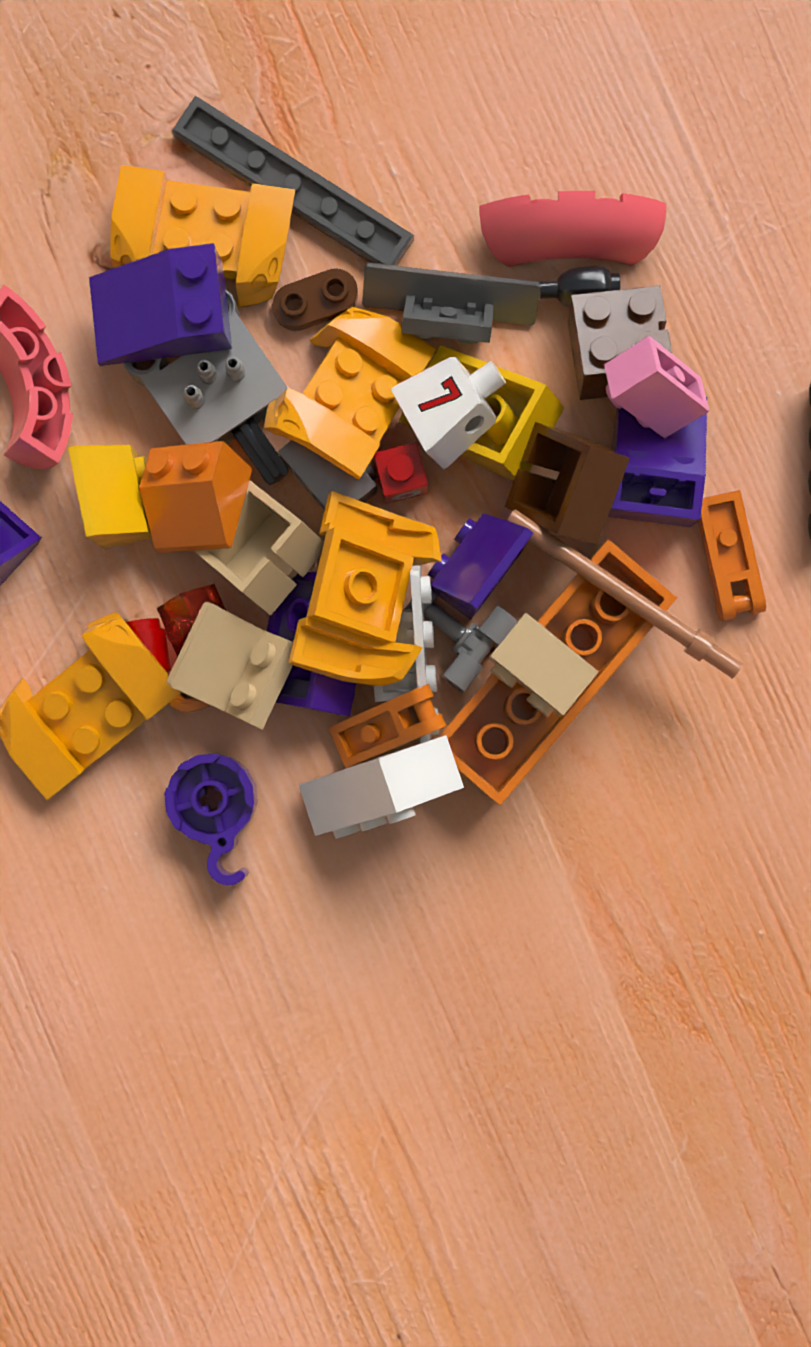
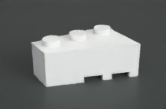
M446 735L299 784L315 836L333 831L335 839L360 830L366 831L388 822L391 824L416 815L413 806L464 788Z

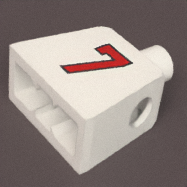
M450 357L391 388V391L425 452L445 469L495 424L496 416L485 398L505 385L506 381L492 361L473 374H470L456 357Z

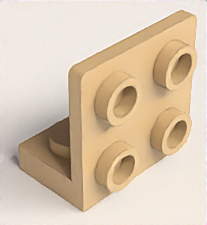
M205 602L166 683L176 690L263 730L293 666L288 664L293 642L264 631L214 604Z

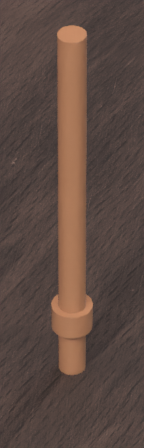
M516 509L511 513L507 521L527 527L533 532L529 540L530 542L685 646V653L699 662L704 659L732 679L740 671L743 663L713 644L715 641L713 637L701 629L694 631Z

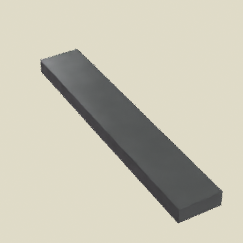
M197 96L193 98L171 131L174 138L249 186L253 183L295 189L292 213L369 263L397 266L414 241L413 234Z

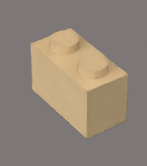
M527 613L521 617L488 658L495 664L490 671L511 688L516 682L531 693L527 701L547 717L552 712L558 716H563L599 672Z

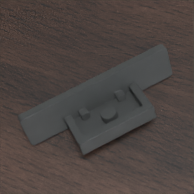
M367 263L364 270L362 304L366 307L404 311L402 333L413 334L418 338L457 339L465 344L477 342L490 343L492 321L525 325L535 324L540 296V283L536 281Z

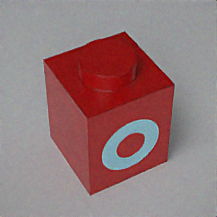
M417 442L375 452L374 463L385 505L428 493V483Z

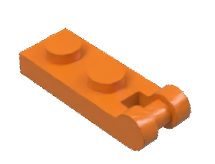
M737 490L703 498L701 518L698 522L720 620L734 619L737 613L749 611L752 615L765 612L766 599L741 491ZM744 581L745 594L733 596L730 584Z
M426 684L328 727L345 768L446 727L447 725L442 714H436L430 698L434 697L430 685ZM414 706L420 723L414 724L408 707Z

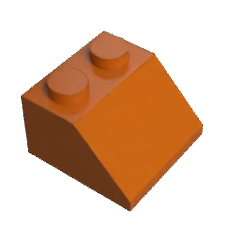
M224 441L150 448L139 489L154 549L159 553L232 548L252 468Z

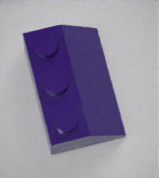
M307 572L304 577L297 573L292 579L297 585L273 614L269 615L267 632L291 642L294 641L298 620L307 617L317 572ZM293 665L275 703L350 716L356 683L341 681Z

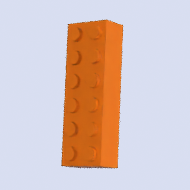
M609 539L590 559L665 611L677 599L674 594ZM579 574L573 578L537 620L538 623L599 671L563 716H558L554 712L549 717L545 716L527 701L531 693L516 682L511 688L492 673L437 737L447 736L458 770L498 805H501L654 626Z

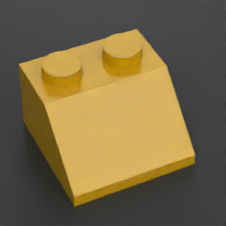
M75 445L68 447L86 537L104 549L152 539L139 489L147 462L146 457H139L131 445Z

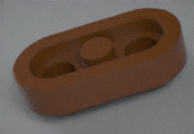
M334 268L284 285L276 292L273 299V311L276 320L282 327L291 331L304 330L332 320L347 309L355 307L358 300L357 283L354 277L347 271ZM333 284H339L344 290L340 295L332 296L328 293V288ZM291 299L302 301L301 308L296 311H291L286 306Z

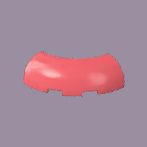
M558 191V200H531L528 194L486 203L479 206V216L482 234L488 248L498 261L508 267L535 261L568 258L601 259L633 265L645 259L656 247L664 230L666 203L627 193H622L619 201L614 198L595 199V191Z
M3 285L0 289V373L8 387L13 407L12 434L3 455L18 464L33 469H49L59 463L71 431L73 413H70L68 389L71 387L68 369L62 353L56 352L53 344L44 332L46 328L44 322L19 295L6 285Z

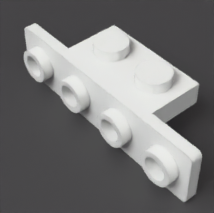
M412 565L411 567L412 609L402 610L395 642L413 644L423 648L402 680L385 686H374L375 702L389 701L426 684L430 685L432 692H437L436 666L427 665L426 648H434L433 621L424 620V604L432 603L430 576H422L421 565ZM434 708L438 715V708ZM439 730L420 737V743L430 741L431 735H439Z

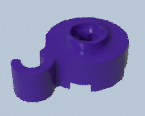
M219 753L196 755L181 763L176 772L171 776L169 785L164 793L166 813L175 829L181 831L190 839L211 846V852L207 860V870L211 878L222 885H235L248 876V869L241 868L236 872H228L223 868L221 860L225 853L237 846L239 834L253 819L258 803L256 783L249 770L235 758ZM209 785H213L215 791L220 790L223 799L218 802L219 809L214 811L211 810L210 804L203 806L201 802V796L207 794L206 787Z

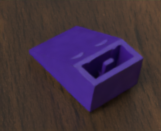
M624 408L616 409L611 450L629 457L630 460L608 517L682 527H692L700 521L706 477L707 413L670 436L663 438L650 427L644 428L635 416Z

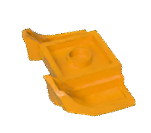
M121 165L111 214L110 258L113 266L116 268L167 249L214 243L223 263L224 278L236 279L238 307L268 301L273 298L280 278L295 189L252 183L250 192L170 181L166 179L165 171Z
M351 307L337 315L309 340L315 346L331 348L302 394L287 388L276 400L269 402L264 428L274 435L288 438L305 446L359 480L380 446L379 442L400 408L391 388L423 372L436 349L413 334L402 333V325L388 316Z
M331 491L328 495L319 534L326 537L307 617L298 620L288 664L341 681L374 686L389 685L404 678L423 648L395 641L412 565H423L441 561L436 528Z
M117 611L88 623L87 629L81 636L90 650L35 695L32 694L28 682L22 677L0 706V737L10 757L46 800L50 799L80 775L89 765L182 693L167 685L166 681L169 674Z

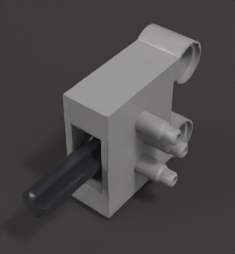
M226 290L232 349L183 355L169 365L166 358L155 359L154 365L147 370H137L136 362L123 364L138 384L147 387L186 445L224 441L228 444L236 439L264 481L272 485L282 480L289 471L258 423L265 419L269 402L276 400L288 387L241 321L233 296Z

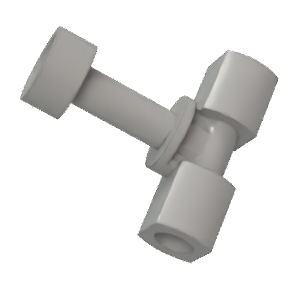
M431 590L432 603L424 604V618L428 621H433L434 626L456 642L452 651L458 655L442 678L461 693H464L483 668L480 663L494 646L496 648L499 646L518 621L504 609L497 606L481 627L473 622L467 629L434 603L438 594ZM412 599L405 609H412Z

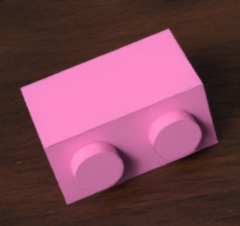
M647 336L604 364L608 380L606 393L613 405L619 409L624 408L635 416L644 428L650 427L663 438L670 436L710 412L701 377L651 336Z

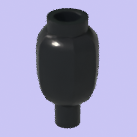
M602 266L568 269L557 280L539 281V298H557L562 305L570 308L571 295L620 290L619 273H610L608 269Z

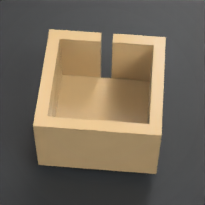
M249 480L232 548L195 550V552L269 615H272L297 585L292 581L297 573L304 577L321 557L324 541L303 521Z

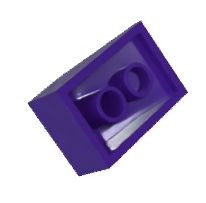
M214 243L167 249L89 277L99 366L232 349L223 263Z
M484 513L477 522L469 518L454 538L460 545L450 558L443 553L441 561L436 562L427 574L433 578L431 590L461 614L472 620L523 552L533 532L527 527Z

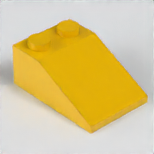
M440 345L428 368L450 357H456L467 371L473 374L487 364V362ZM496 366L505 379L506 384L485 398L496 416L495 424L464 451L461 456L491 472L514 481L518 469L530 472L533 464L522 461V457L535 422L555 427L565 407L546 384ZM403 412L398 421L412 429Z

